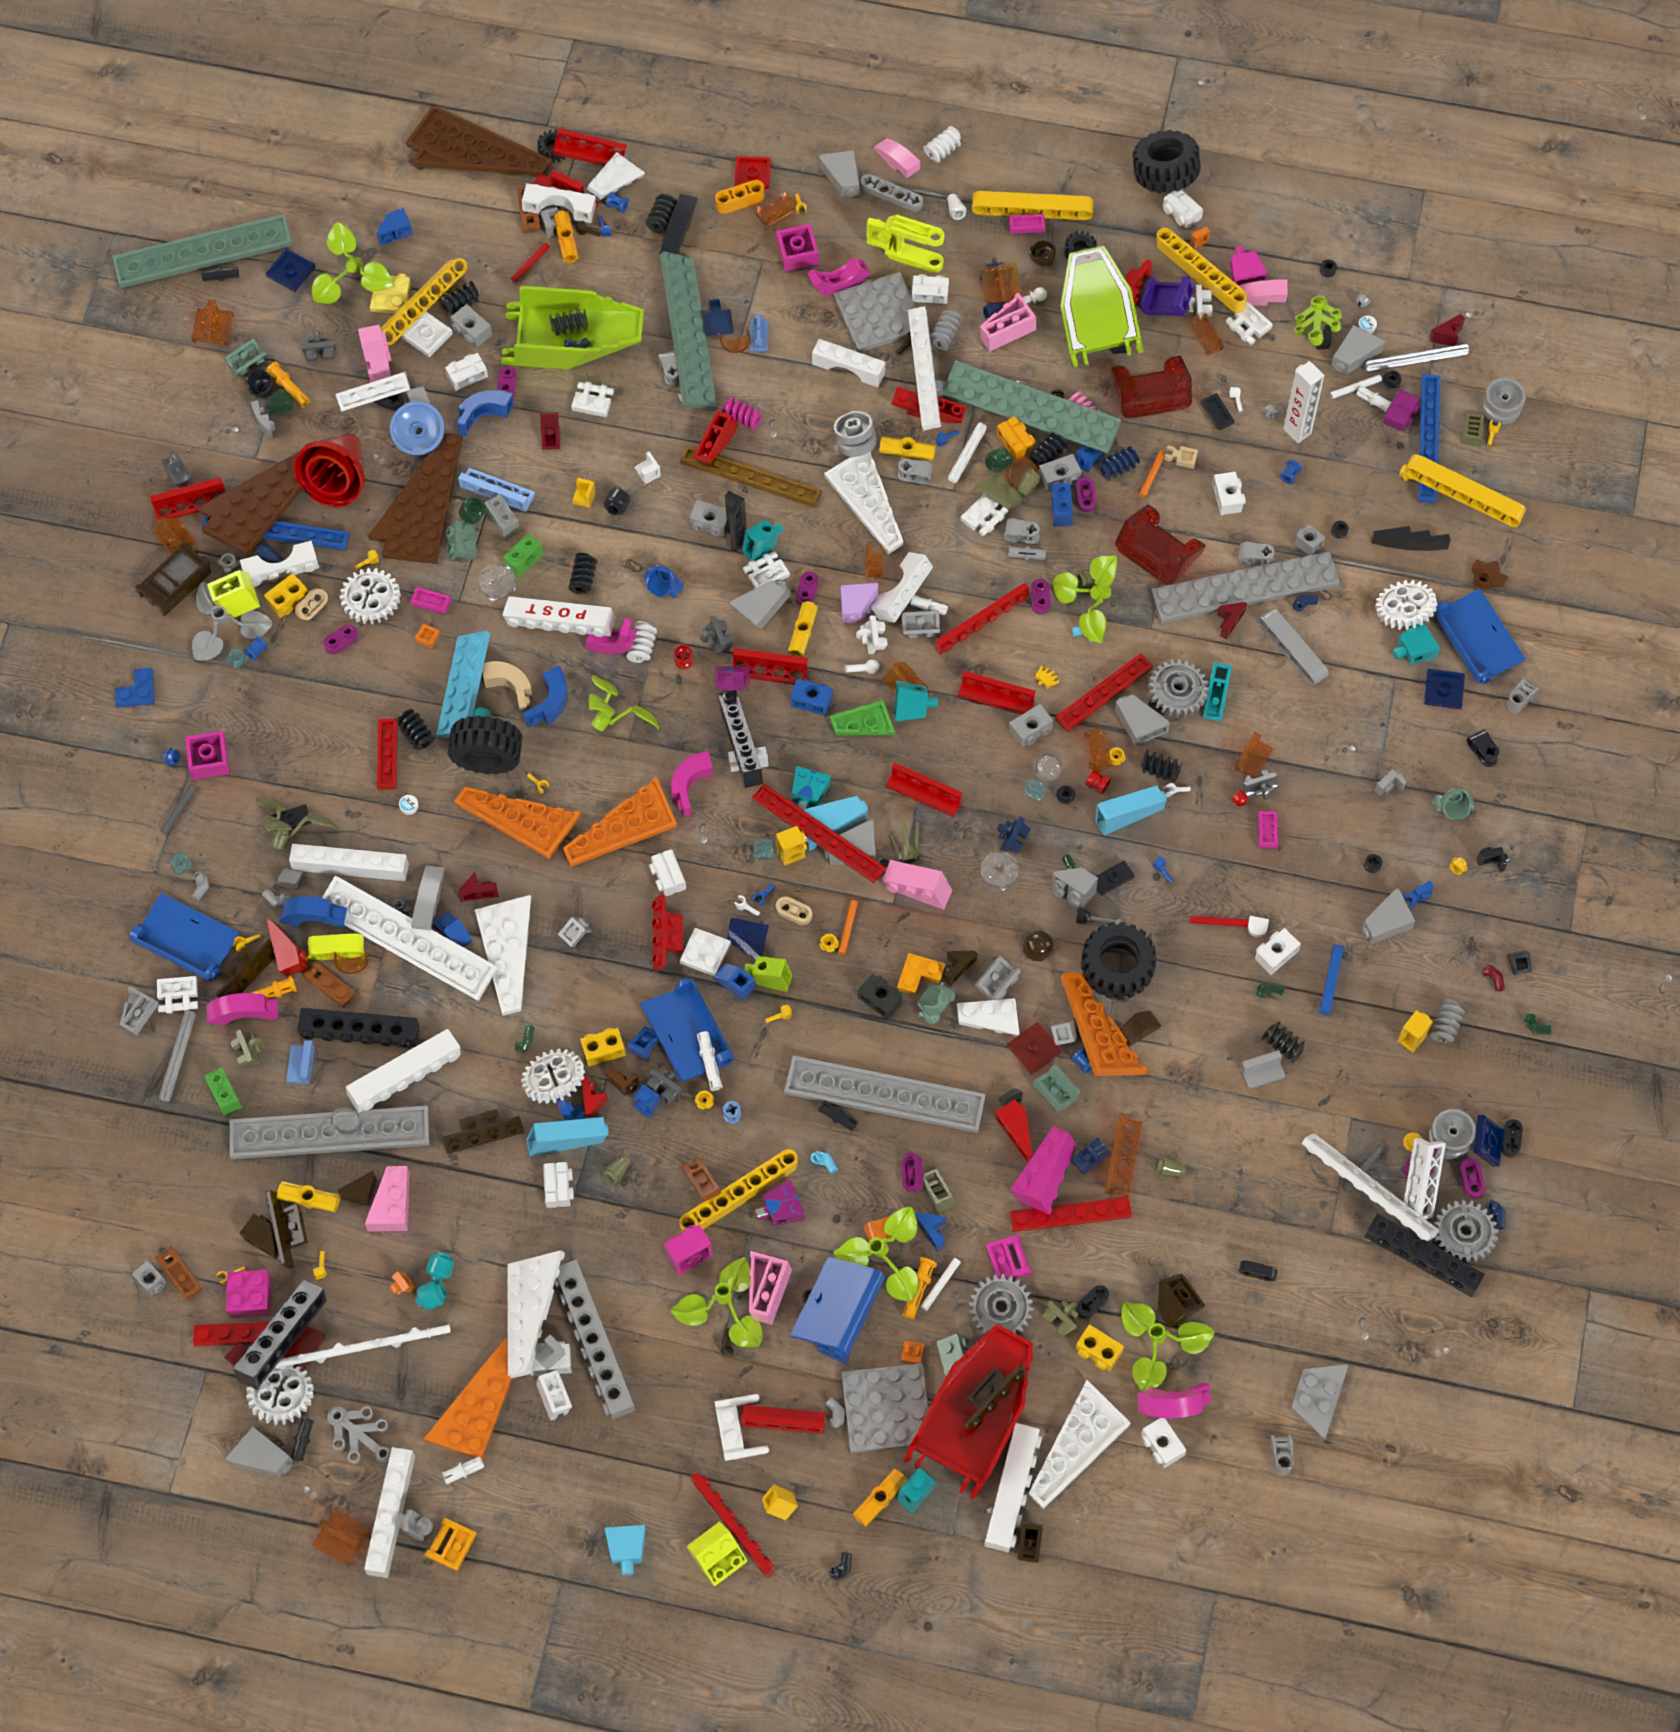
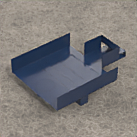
M720 299L709 300L711 312L702 313L706 337L734 333L731 310H721Z

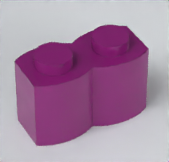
M1399 389L1385 415L1383 423L1402 432L1406 427L1409 428L1413 421L1411 416L1413 413L1417 414L1421 404L1418 403L1420 397Z

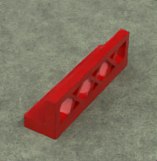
M559 128L553 154L605 166L616 153L624 157L627 144Z
M219 477L151 495L150 499L157 522L161 523L199 513L200 506L195 505L197 500L203 499L205 500L204 504H206L215 495L224 494L226 491L222 478ZM180 504L188 505L183 511L177 509ZM165 508L170 510L167 515H159L158 510Z
M734 648L732 666L737 667V664H745L747 667H750V679L795 685L797 679H793L791 674L803 672L801 680H806L808 658ZM764 667L766 672L757 674L754 669ZM776 669H781L785 674L777 677L772 672Z
M967 671L963 672L962 683L958 692V697L1021 715L1033 708L1036 696L1035 690Z
M895 762L893 763L892 774L886 783V788L951 817H955L962 804L963 792Z
M744 1405L741 1424L742 1427L824 1434L826 1414L825 1412Z

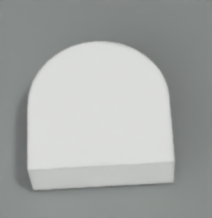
M1250 916L1248 923L1249 934L1255 938L1263 937L1267 932L1269 919Z

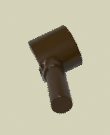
M578 221L577 233L579 235L588 233L600 237V232L587 228L586 222Z
M910 332L907 333L903 345L896 351L897 354H900L906 347L912 346Z
M726 1328L725 1345L721 1349L723 1356L724 1349L727 1347L731 1348V1356L734 1353L729 1337L730 1328Z

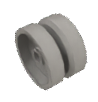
M1499 378L1492 381L1487 387L1482 402V412L1489 421L1493 420L1492 423L1495 424L1501 422V425H1508L1515 422L1521 414L1526 399L1524 388L1516 380L1510 378Z
M851 411L845 413L834 423L833 429L838 447L844 455L850 457L862 456L872 451L877 445V435L874 430L873 420L866 412Z
M1448 1109L1435 1117L1428 1133V1142H1445L1443 1158L1457 1159L1463 1157L1469 1151L1476 1135V1126L1467 1113L1458 1109Z

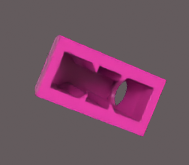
M1244 246L1235 248V255H1232L1230 260L1231 280L1238 286L1266 280L1267 271L1255 251L1246 252Z

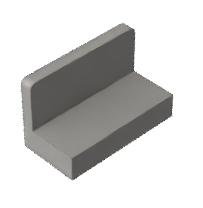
M1279 1050L1242 1062L1240 1069L1248 1089L1285 1078V1073L1280 1063L1282 1056Z

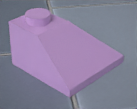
M878 583L841 586L843 623L854 624L861 622L872 611L870 607L878 597Z

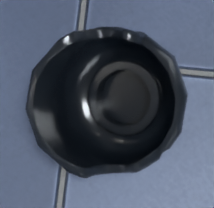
M255 369L246 378L248 391L254 397L265 398L272 393L274 380L264 369Z

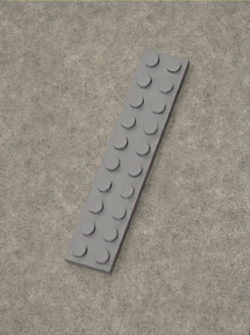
M1329 551L1153 588L1151 593L1160 623L1163 624L1218 612V607L1222 605L1246 602L1247 606L1339 587L1340 581Z
M798 1056L792 1057L784 1090L785 1095L820 1102L825 1100L830 1104L978 1133L986 1094Z
M428 1106L363 1110L360 1113L358 1111L230 1119L231 1160L430 1146Z

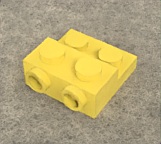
M405 274L391 276L394 280L391 286L382 291L373 292L370 311L395 314L409 300L411 291L410 277H407Z

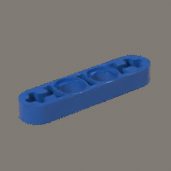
M1334 944L1319 1011L1320 1014L1329 1016L1344 949L1342 945Z

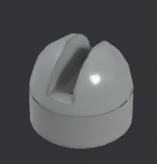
M1360 292L1356 297L1355 303L1358 305L1361 302L1362 304L1359 308H1365L1370 304L1371 300Z

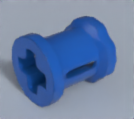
M611 192L607 198L606 207H613L618 209L619 212L624 213L628 207L629 199L626 197L621 198L616 196L614 192Z
M1289 460L1284 472L1280 473V479L1287 484H1293L1297 473L1302 471V466L1294 460Z
M258 636L254 638L255 641L249 647L243 649L246 655L254 661L258 659L257 656L263 650L268 649L266 642Z
M1085 1048L1080 1049L1072 1056L1071 1060L1073 1062L1076 1061L1084 1074L1092 1070Z

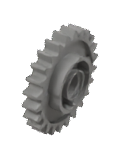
M1178 659L1177 663L1171 660L1169 665L1166 662L1163 663L1162 667L1158 665L1157 671L1153 670V677L1149 679L1148 689L1150 691L1148 695L1153 696L1151 702H1157L1155 708L1162 707V713L1168 711L1169 716L1175 713L1176 718H1178L1179 714L1182 713L1183 717H1186L1187 712L1193 715L1194 710L1199 711L1200 706L1204 705V700L1208 696L1206 693H1208L1209 688L1206 687L1208 681L1204 680L1205 674L1200 675L1201 669L1195 670V664L1188 666V661L1181 664L1180 659ZM1178 686V687H1180L1182 690H1177V689H1175V687Z
M1465 1200L1462 1201L1461 1205L1455 1201L1453 1207L1447 1204L1446 1210L1441 1209V1215L1436 1216L1435 1219L1438 1222H1434L1433 1226L1440 1231L1436 1235L1437 1237L1434 1239V1242H1439L1438 1248L1444 1249L1445 1252L1459 1260L1463 1259L1468 1264L1471 1259L1475 1264L1477 1257L1480 1260H1484L1485 1255H1490V1249L1493 1250L1496 1246L1494 1242H1497L1498 1238L1494 1235L1498 1233V1230L1494 1229L1497 1222L1490 1221L1493 1215H1486L1487 1208L1480 1210L1481 1204L1474 1207L1473 1201L1469 1205H1466ZM1461 1229L1468 1230L1470 1235L1462 1234Z
M995 1274L993 1280L986 1277V1284L980 1281V1289L976 1287L973 1289L976 1295H970L974 1302L968 1304L969 1307L973 1308V1310L969 1311V1314L975 1316L971 1322H978L976 1329L983 1328L982 1335L991 1330L996 1324L1015 1334L1016 1330L1020 1333L1023 1332L1021 1326L1027 1327L1029 1325L1026 1319H1032L1028 1312L1034 1310V1308L1029 1307L1033 1300L1027 1299L1031 1293L1024 1292L1026 1285L1020 1287V1280L1013 1282L1012 1276L1006 1280L1004 1274L998 1279ZM996 1303H1004L1006 1305V1311H997L995 1307Z

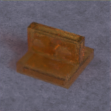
M1016 262L981 268L986 304L1000 301L1008 302L1014 299L1017 293L1021 295Z
M209 299L204 309H197L191 337L192 342L228 345L234 317L233 311L219 310L216 300Z
M334 1509L327 1521L322 1519L318 1527L321 1531L312 1546L349 1567L371 1530Z

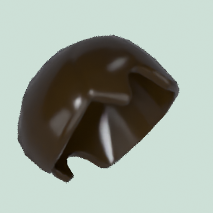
M1041 240L1030 246L1029 255L1035 264L1041 266L1048 265L1056 256V248L1050 241Z
M1036 930L1026 937L1023 944V952L1032 961L1041 962L1051 955L1054 942L1049 934Z

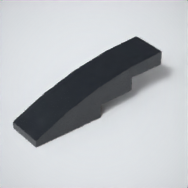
M680 194L669 221L659 255L663 251L679 254L686 232L689 231L698 200L697 197Z
M1410 526L1373 531L1371 539L1373 544L1415 551L1448 549L1451 541L1449 534L1431 536L1429 530L1411 532Z

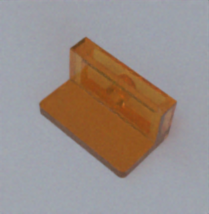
M161 518L153 530L154 535L171 555L182 543L187 546L196 544V540L177 518Z
M906 662L894 663L883 677V681L894 693H896L897 681L922 685L928 689V686Z
M1254 732L1236 764V770L1246 775H1251L1254 779L1259 775L1273 750L1272 747L1260 742L1261 734Z

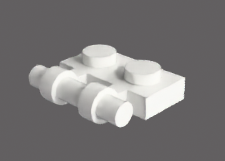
M1247 302L1244 312L1235 313L1234 316L1237 318L1235 321L1231 317L1226 320V323L1230 326L1229 328L1233 332L1236 331L1241 336L1240 338L1244 342L1247 341L1250 345L1256 341L1252 337L1253 334L1260 338L1271 330L1273 326L1249 302ZM1242 324L1248 328L1246 331L1241 327Z
M588 381L585 383L578 382V389L584 391L583 393H575L571 406L572 411L607 417L611 399L605 397L606 394L613 396L614 389L608 388L607 385L603 384L601 386L594 385ZM590 392H597L599 396L590 395Z
M985 493L961 516V521L975 531L980 526L982 529L979 533L982 536L990 533L994 526L1001 522L1008 513L1005 507L1000 511L996 510L999 503L988 499L989 496ZM989 516L993 517L990 521H985Z
M775 551L762 555V558L756 561L748 562V565L742 568L745 574L753 572L748 576L755 589L770 581H782L790 577V573L781 559L773 561L778 558ZM765 564L768 565V566H766V567H764V568H762V569H759V567H761V566H763V565H765Z
M196 976L157 980L158 1000H165V1004L158 1005L159 1013L166 1012L170 1014L173 1011L184 1010L185 1012L186 1010L198 1009V1001L190 1002V997H198ZM183 998V1003H173L172 999Z

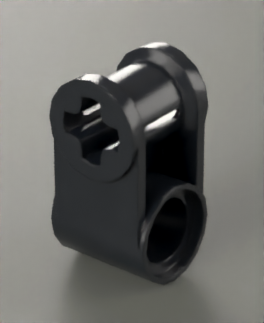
M1485 729L1467 737L1469 748L1484 766L1492 767L1496 765L1499 748Z

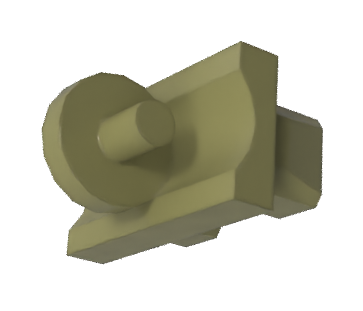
M242 1029L236 1031L237 1037L231 1040L230 1043L235 1051L243 1049L244 1053L237 1056L239 1065L242 1067L251 1064L255 1066L260 1065L261 1060L258 1053L262 1052L261 1046L265 1044L262 1037L257 1038L256 1034L243 1033Z
M1050 1300L1047 1304L1048 1308L1042 1316L1049 1323H1052L1059 1317L1063 1322L1056 1330L1064 1337L1072 1331H1077L1080 1326L1069 1316L1071 1314L1076 1318L1079 1315L1074 1310L1077 1304L1072 1302L1069 1305L1064 1300L1061 1303L1065 1308L1063 1310L1055 1301L1052 1302Z

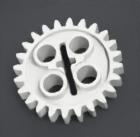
M367 568L366 573L362 569H360L359 575L354 572L353 579L347 577L349 583H343L345 589L340 590L342 594L340 600L342 608H344L346 614H349L350 619L355 617L356 622L362 619L363 624H366L367 620H370L371 624L374 623V620L381 623L380 618L383 617L387 620L386 614L393 615L392 609H398L396 603H400L399 597L401 594L399 585L396 584V579H391L390 573L385 575L384 570L378 573L377 568L371 572L370 568Z
M1406 580L1403 584L1397 582V586L1390 584V589L1384 588V593H1379L1380 598L1376 599V611L1380 621H1384L1385 625L1391 623V628L1397 625L1399 630L1402 626H1405L1406 630L1411 625L1413 628H1416V624L1422 626L1423 620L1428 622L1429 617L1434 616L1433 612L1436 611L1437 606L1436 595L1433 593L1432 588L1428 589L1427 584L1422 586L1421 582L1414 584V580L1410 584Z
M558 1049L554 1053L553 1050H550L548 1055L543 1052V1057L536 1056V1062L530 1061L531 1067H525L527 1072L522 1073L524 1078L521 1079L524 1091L533 1101L537 1099L541 1103L544 1100L548 1104L550 1100H553L556 1103L557 1098L563 1101L564 1095L570 1097V1091H577L575 1086L582 1085L580 1080L584 1079L583 1074L585 1070L579 1056H575L573 1051L569 1053L566 1049L562 1053L561 1049ZM549 1065H551L555 1078L558 1082V1087H556L553 1082L552 1076L548 1069Z
M294 1365L275 1368L258 1390L247 1387L248 1395H246L247 1401H250L248 1403L249 1408H253V1415L258 1414L259 1420L266 1417L267 1424L272 1419L275 1425L278 1424L279 1420H282L283 1425L286 1424V1419L294 1422L293 1416L301 1418L300 1411L307 1412L305 1405L311 1406L310 1399L314 1398L313 1392H311L314 1390L313 1384H310L312 1381L311 1377H307V1371L301 1372L300 1365L294 1368ZM272 1379H279L276 1383L270 1382ZM292 1385H297V1386H298V1387L295 1388V1389H290V1388H289V1387L292 1386ZM266 1396L271 1397L269 1400H262ZM283 1403H290L287 1407L281 1406Z

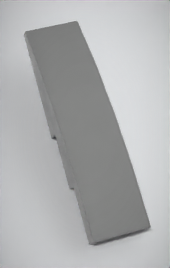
M425 867L414 908L412 928L431 930L437 903H439L445 868Z

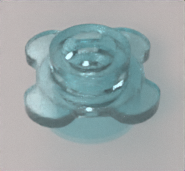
M240 649L232 650L229 656L226 657V662L231 663L234 669H240L241 665L248 661V656L244 655Z
M185 853L175 855L170 860V865L174 867L176 874H181L182 871L192 868V863L188 861L187 854Z

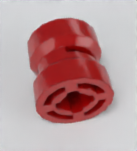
M680 645L674 650L675 665L679 669H689L693 664L692 649L687 645Z
M1094 769L1090 773L1085 785L1089 788H1096L1098 793L1103 794L1108 788L1111 778L1108 776L1102 777L1100 772Z

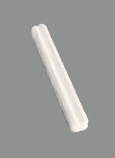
M977 424L948 476L950 482L957 483L986 431L985 424Z

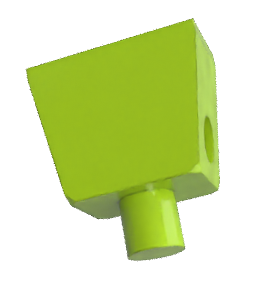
M759 956L756 958L755 964L746 963L744 971L754 977L757 985L788 992L792 973L786 959Z

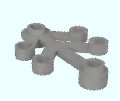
M368 1406L357 1411L347 1412L343 1407H334L329 1411L327 1418L330 1425L334 1426L335 1436L332 1446L337 1452L345 1449L346 1444L343 1440L344 1427L349 1431L350 1452L348 1460L351 1464H358L361 1460L358 1452L359 1440L375 1453V1457L380 1464L386 1465L389 1463L391 1450L385 1446L380 1447L365 1433L386 1432L389 1427L387 1421L379 1419L376 1423L354 1425L349 1421L360 1418L370 1420L373 1417V1411ZM369 1410L370 1415L363 1416L364 1411ZM335 1414H341V1418L334 1419ZM380 1423L386 1424L383 1429H379L378 1426ZM337 1442L343 1443L340 1448L335 1447ZM386 1451V1457H380V1453ZM352 1455H358L355 1461L351 1460Z

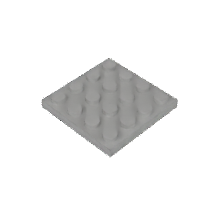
M900 272L833 293V297L857 352L860 353L905 339L907 333L910 332L908 310L916 307Z
M923 1363L842 1372L850 1454L908 1448L928 1411Z

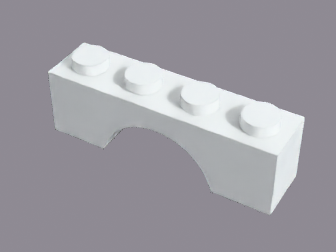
M526 183L522 198V211L540 214L545 208L558 205L570 210L574 220L592 223L596 207V196Z
M818 339L812 352V365L827 370L832 367L846 368L855 373L862 382L875 387H879L885 375L884 361Z
M312 541L293 545L291 555L280 563H267L258 555L240 560L242 570L249 572L254 587L263 583L278 581L281 578L290 576L292 573L296 576L299 573L312 572L319 568Z
M909 552L900 564L904 572L901 582L894 589L880 593L870 607L879 620L895 623L933 568L926 555Z

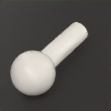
M873 659L868 660L866 664L845 665L844 667L845 673L866 671L869 674L877 673L880 668L879 663Z

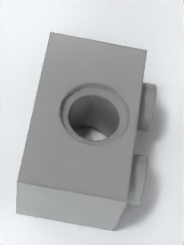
M467 304L451 316L453 330L457 334L463 335L468 344L472 343L476 348L492 336L491 325Z
M1073 454L1039 466L1040 479L1047 492L1051 491L1052 484L1070 483V485H1074L1081 478L1082 471Z
M500 494L484 503L487 516L504 540L520 532L518 519Z
M696 500L689 517L690 527L697 531L709 532L714 536L725 537L727 532L726 508Z
M1041 704L1009 722V732L1021 748L1025 745H1031L1041 735L1049 734L1053 727V719ZM1033 725L1036 728L1031 729L1028 726Z

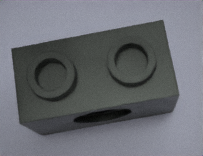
M871 974L858 989V998L887 1020L903 1004L902 993L898 989L888 986L887 982L880 976L876 977L874 974ZM879 993H884L886 996L884 998H879L876 995Z

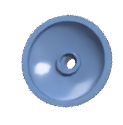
M420 401L410 402L401 406L393 415L390 423V434L395 445L401 451L415 456L425 455L436 449L441 443L445 431L444 421L438 410L432 405ZM417 429H422V433H416Z

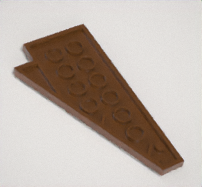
M432 105L406 141V147L418 152L412 160V164L419 167L538 176L539 174L544 175L552 164V159L435 105Z
M444 433L441 443L428 454L369 534L370 540L385 542L382 553L383 558L431 564L438 563L463 442L462 435Z
M298 452L200 506L199 513L210 518L203 526L202 532L249 555L304 488V486L300 488L293 471L294 460Z

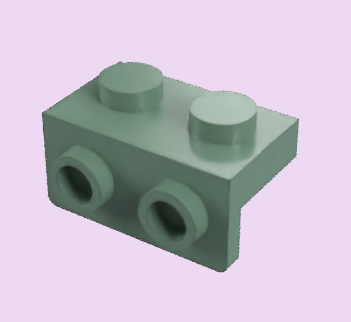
M253 338L224 357V361L235 376L239 374L244 376L251 371L250 367L253 365L259 366L265 362L264 358L267 353L261 350Z
M454 521L446 531L449 560L454 561L456 557L474 560L477 557L475 524Z
M1056 1064L1046 1074L1035 1079L1032 1084L1058 1113L1074 1104L1081 1093Z
M956 1333L937 1341L945 1376L951 1366L971 1348L970 1340L966 1335Z

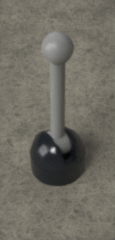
M1078 908L1076 923L1086 924L1089 920L1107 923L1115 922L1116 925L1123 922L1121 919L1112 920L1091 916L1090 912L1083 908Z

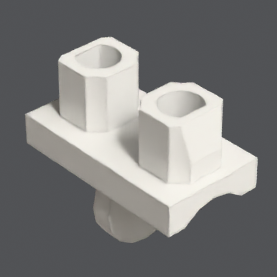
M1196 285L1195 298L1192 295L1187 308L1189 312H1193L1195 308L1196 322H1201L1202 317L1212 316V304L1203 305V302H1211V290L1202 289V285Z
M870 616V620L860 626L861 630L856 632V637L862 640L863 644H867L868 654H874L876 650H884L886 648L887 638L878 636V634L884 633L885 622L876 621V616Z

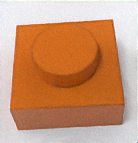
M1208 227L1197 229L1192 233L1190 244L1194 249L1209 242L1210 230Z
M423 624L414 638L415 642L432 649L440 636V630Z

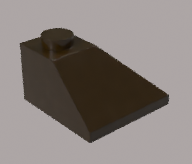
M1178 1274L1159 1282L1158 1312L1169 1327L1180 1324L1206 1306L1183 1274Z

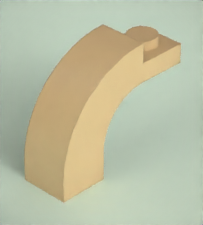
M499 661L485 662L482 671L485 687L505 686L512 689L517 695L520 714L523 716L522 713L528 711L527 708L531 707L529 697H533L526 675L509 663Z

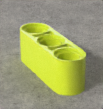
M361 934L321 935L308 938V958L311 960L350 959L364 956V936Z

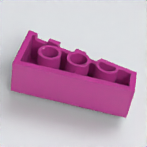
M1054 1126L1051 1128L1010 1189L1020 1203L1050 1215L1052 1210L1051 1204L1058 1195V1186L1065 1177V1168L1069 1166L1077 1146L1069 1132Z

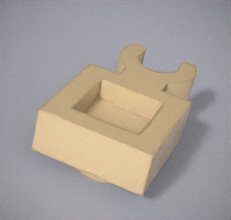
M1167 446L1166 452L1172 454H1165L1164 460H1177L1176 465L1194 469L1198 450L1180 446V450H1176L1173 446Z

